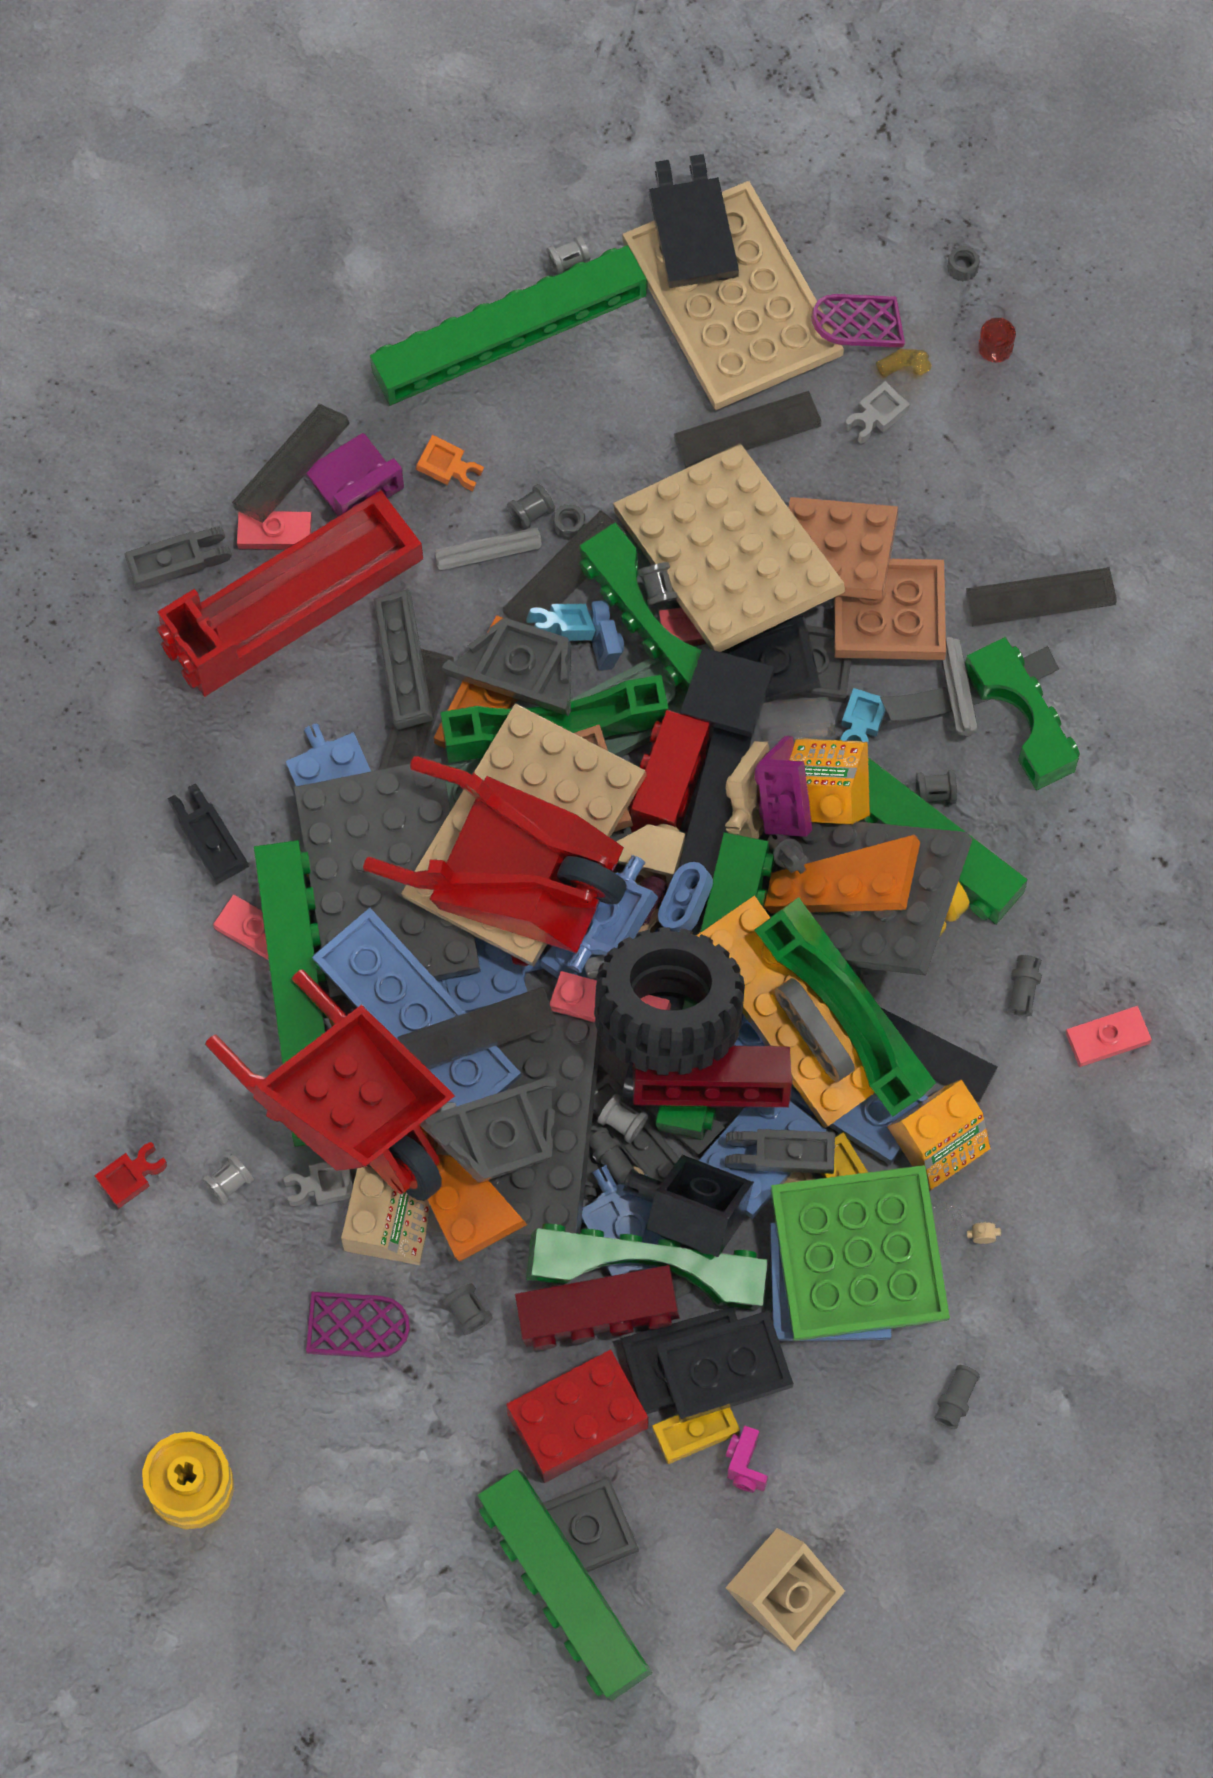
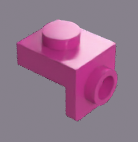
M744 1425L741 1436L733 1434L726 1453V1457L732 1459L728 1468L727 1478L733 1480L732 1484L743 1491L754 1493L755 1489L764 1491L768 1476L748 1468L758 1442L759 1431Z

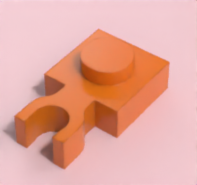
M432 434L415 469L446 485L454 477L459 480L463 487L473 491L476 482L468 479L466 473L474 472L481 476L484 467L475 462L466 463L462 461L461 458L465 450Z

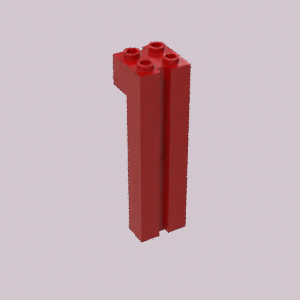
M382 490L204 601L200 602L199 594L194 588L157 611L160 621L157 631L163 639L161 646L172 662L176 659L184 668L181 670V674L190 688L198 687L204 697L422 561V543Z

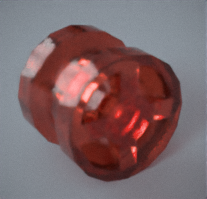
M998 317L991 318L983 324L978 349L984 359L997 363L1007 360L1012 355L1016 337L1015 327L1012 323Z

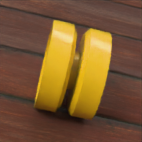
M192 1431L174 1433L160 1440L148 1453L142 1469L143 1488L156 1514L169 1525L182 1529L203 1528L218 1520L230 1505L234 1493L233 1472L221 1447L208 1436ZM186 1478H195L193 1483H190L187 1480L186 1484L183 1485V1482Z

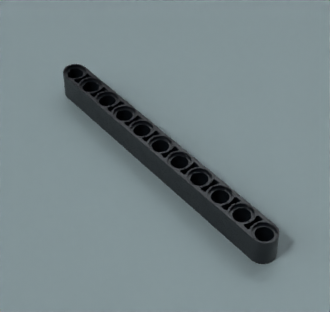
M714 727L679 867L689 862H698L706 868L713 879L724 832L728 833L725 825L733 812L731 798H728L726 794V782L739 765L741 758L749 750L752 737ZM708 898L696 926L691 930L692 935L696 936L701 932ZM674 992L649 994L670 1000V1011L683 1009L685 995ZM630 1061L622 1097L633 1100V1062Z

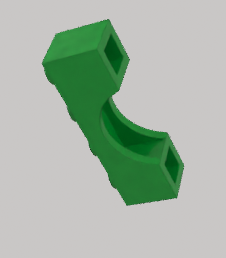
M1004 637L967 655L965 662L967 676L981 700L995 699L1008 702L1018 708L1025 716L1030 728V737L1021 747L1018 761L1037 791L1074 773L1080 752L1075 741L1071 737L1066 738L1060 728L1061 720L1057 711L1052 706L1048 707L1042 698L1043 691L1036 677H1030L1025 670V661L1020 650L1016 646L1012 647L1007 638Z

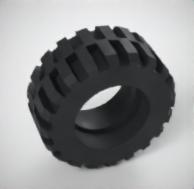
M670 927L659 928L658 932L650 933L648 929L637 933L634 939L629 936L618 943V948L614 947L604 957V962L599 966L597 972L594 1016L596 1017L595 1026L598 1034L602 1037V1042L611 1052L616 1050V1057L626 1064L631 1061L635 1063L636 1069L647 1072L648 1069L656 1070L657 1075H669V1072L678 1071L679 1075L689 1074L693 1068L698 1067L699 1070H702L712 1065L713 1058L718 1061L724 1057L739 1036L745 984L744 977L740 974L741 969L734 958H729L730 953L720 944L715 946L711 938L703 934L700 937L692 935V931L681 928L680 932L670 931ZM657 992H674L685 995L698 1004L687 1009L670 1011L652 1007L643 1002L641 998Z

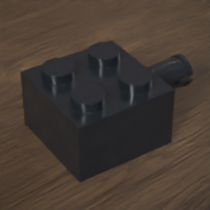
M682 1154L663 1182L631 1169L625 1180L623 1193H629L653 1203L647 1230L655 1232L665 1239L675 1240L691 1246L701 1253L719 1257L745 1218L754 1182Z

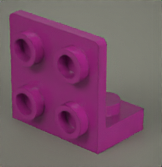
M364 433L356 436L305 469L307 477L338 517L380 490L389 498L404 488L401 466L395 458L386 462Z
M784 736L755 768V782L759 785L761 797L759 815L764 821L765 834L807 837L812 831L805 764L804 761L789 760L794 747L792 736Z

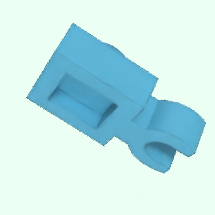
M552 604L549 612L542 608H532L526 619L527 623H535L534 627L567 637L569 641L592 640L596 631L586 604Z
M853 688L841 725L850 729L842 734L840 740L868 742L866 734L877 737L886 711L881 701V696Z

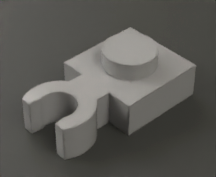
M884 381L859 402V410L862 413L850 415L846 420L845 429L849 431L854 426H862L864 430L859 433L858 442L860 444L865 443L870 439L872 429L875 426L884 433L909 412L910 404Z
M326 1161L308 1165L311 1176L303 1177L300 1174H290L283 1178L286 1187L292 1185L301 1187V1191L297 1195L288 1197L290 1206L302 1205L310 1196L316 1197L318 1206L351 1198L353 1184L349 1169L336 1171Z

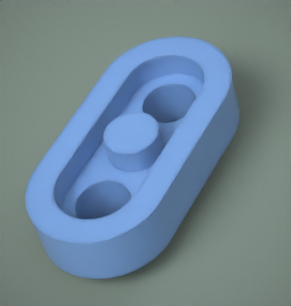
M689 862L679 867L674 873L658 911V920L664 928L670 927V931L680 932L681 928L692 930L696 926L713 885L712 876L702 864Z

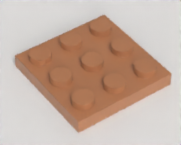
M790 497L788 508L844 582L845 592L838 596L883 600L898 520V506Z
M890 559L883 600L846 596L834 597L835 658L945 660L944 560Z

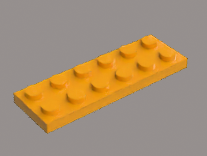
M753 896L696 936L700 937L703 934L711 938L713 945L717 946L720 944L730 953L729 958L732 957L736 960L741 969L740 974L744 977L745 984L742 1013L765 1046L790 1047L792 1084L823 1128H826L875 1092L869 1085L865 1069L854 1045L834 1013L805 981L775 959L755 932V929L767 921L770 916L757 898ZM791 978L797 980L805 989L853 1061L855 1071L839 1082L832 1080L825 1072L775 996V989Z

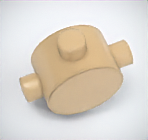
M976 1223L972 1225V1230L967 1231V1237L973 1238V1242L978 1244L993 1243L996 1241V1236H1001V1229L996 1228L993 1223Z

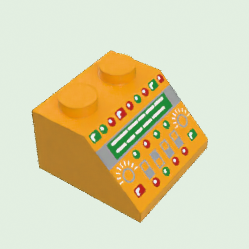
M796 739L789 760L804 761L811 822L854 824L856 821L858 822L870 816L868 742Z
M962 1080L946 1085L887 1126L913 1167L925 1165L929 1191L991 1149L983 1112Z

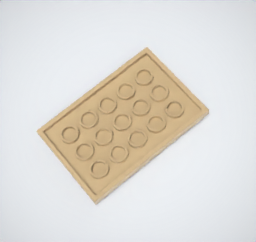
M750 181L722 192L739 267V277L669 288L655 221L622 234L624 245L629 246L643 271L648 289L715 411L843 356L844 353L842 345L827 341L814 329L811 315L817 300ZM827 323L822 325L826 332L830 334L834 332Z
M741 443L613 503L615 514L651 565L669 562L668 574L672 589L678 595L676 600L711 650L722 652L845 592L842 579Z
M516 703L474 771L483 780H485L486 776H489L570 811L583 818L608 837H611L619 820L647 776L644 769ZM465 790L462 791L415 872L428 870L430 859L447 862L474 804L475 797ZM406 885L401 894L406 900L533 967L547 945L525 936L439 910L430 900L434 890L418 889Z

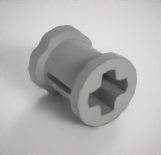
M580 235L574 237L573 242L557 248L553 246L546 248L548 260L555 275L569 270L570 267L579 262L587 263L591 261L587 246Z
M615 1094L602 1110L597 1122L601 1125L607 1123L625 1135V1141L631 1143L644 1127L648 1114L645 1112L639 1114L621 1102L622 1097Z
M233 1154L227 1157L228 1162L212 1176L207 1175L203 1178L206 1187L223 1205L228 1202V1197L244 1183L250 1184L254 1181L248 1169Z

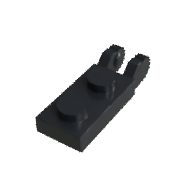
M195 783L189 786L188 789L191 799L199 808L198 810L188 815L182 801L176 795L169 797L168 801L179 819L182 830L217 885L249 866L213 804L207 802Z

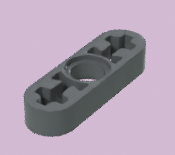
M791 978L775 989V996L779 1004L828 1076L835 1082H839L854 1072L855 1067L851 1057L802 985L794 978Z

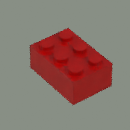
M666 710L663 721H656L650 738V742L653 743L650 755L645 753L640 764V768L646 771L647 776L628 806L633 826H631L632 833L648 824L654 826L667 824L676 827L679 831L681 830L708 753L709 723Z
M611 1349L506 1404L507 1415L544 1483L648 1429L649 1417Z

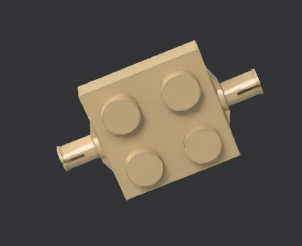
M754 741L745 756L741 758L739 765L732 775L727 779L726 794L728 798H731L733 812L725 827H727L726 831L730 834L759 839L765 830L764 821L759 815L761 797L759 785L755 782V768L770 751L768 742Z

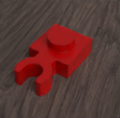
M152 1142L140 1148L138 1157L132 1161L125 1153L94 1175L97 1182L118 1209L150 1187L145 1176L148 1174L156 1175L166 1169L167 1162L164 1157L156 1163L147 1162V1157L156 1151Z

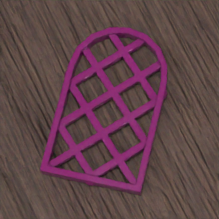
M831 294L819 299L812 310L811 321L814 329L822 338L831 343L850 346L901 348L905 345L896 296ZM831 301H840V302H839L837 305H834ZM854 302H864V303H862L860 306H858V305H857L856 303H854ZM823 303L832 309L827 315L818 310V307ZM845 303L855 310L850 316L840 309ZM878 303H887V304H886L884 307H882V306H880ZM868 304L879 311L874 317L863 310ZM891 306L894 316L887 311ZM835 313L845 320L840 326L830 319ZM858 314L869 321L864 327L853 320ZM882 315L892 321L887 328L877 321ZM827 323L835 331L830 334L823 329L822 325ZM848 324H851L859 331L854 337L844 330ZM872 325L882 331L877 338L867 331ZM895 326L897 330V336L891 332V330ZM840 333V334H841L843 337H845V338L836 337V336ZM862 335H865L868 339H859V338H860ZM887 335V336H888L889 338H891L892 340H882V339Z
M311 1292L306 1354L382 1358L389 1357L398 1352L407 1342L410 1332L409 1316L403 1306L394 1299L378 1295ZM320 1298H330L337 1300H335L331 1305L327 1306ZM348 1300H361L363 1302L354 1308ZM316 1301L323 1308V1311L314 1318ZM374 1301L388 1303L389 1305L381 1310ZM343 1302L351 1312L340 1321L332 1310ZM370 1304L378 1314L367 1323L359 1312ZM394 1307L400 1310L403 1318L396 1324L386 1315ZM328 1314L336 1325L325 1333L317 1322ZM355 1316L363 1327L352 1335L344 1324ZM383 1318L391 1328L379 1336L371 1326ZM405 1323L406 1329L403 1334L398 1328ZM314 1327L321 1337L311 1345ZM340 1328L348 1339L337 1347L329 1337ZM368 1330L376 1340L365 1349L357 1338ZM395 1332L401 1341L397 1346L390 1349L384 1340ZM326 1341L332 1349H317V1347ZM353 1342L360 1351L343 1349ZM379 1344L385 1349L383 1352H370Z

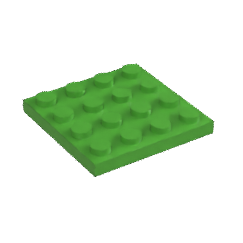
M925 1165L771 1185L770 1190L793 1341L936 1323L950 1319Z

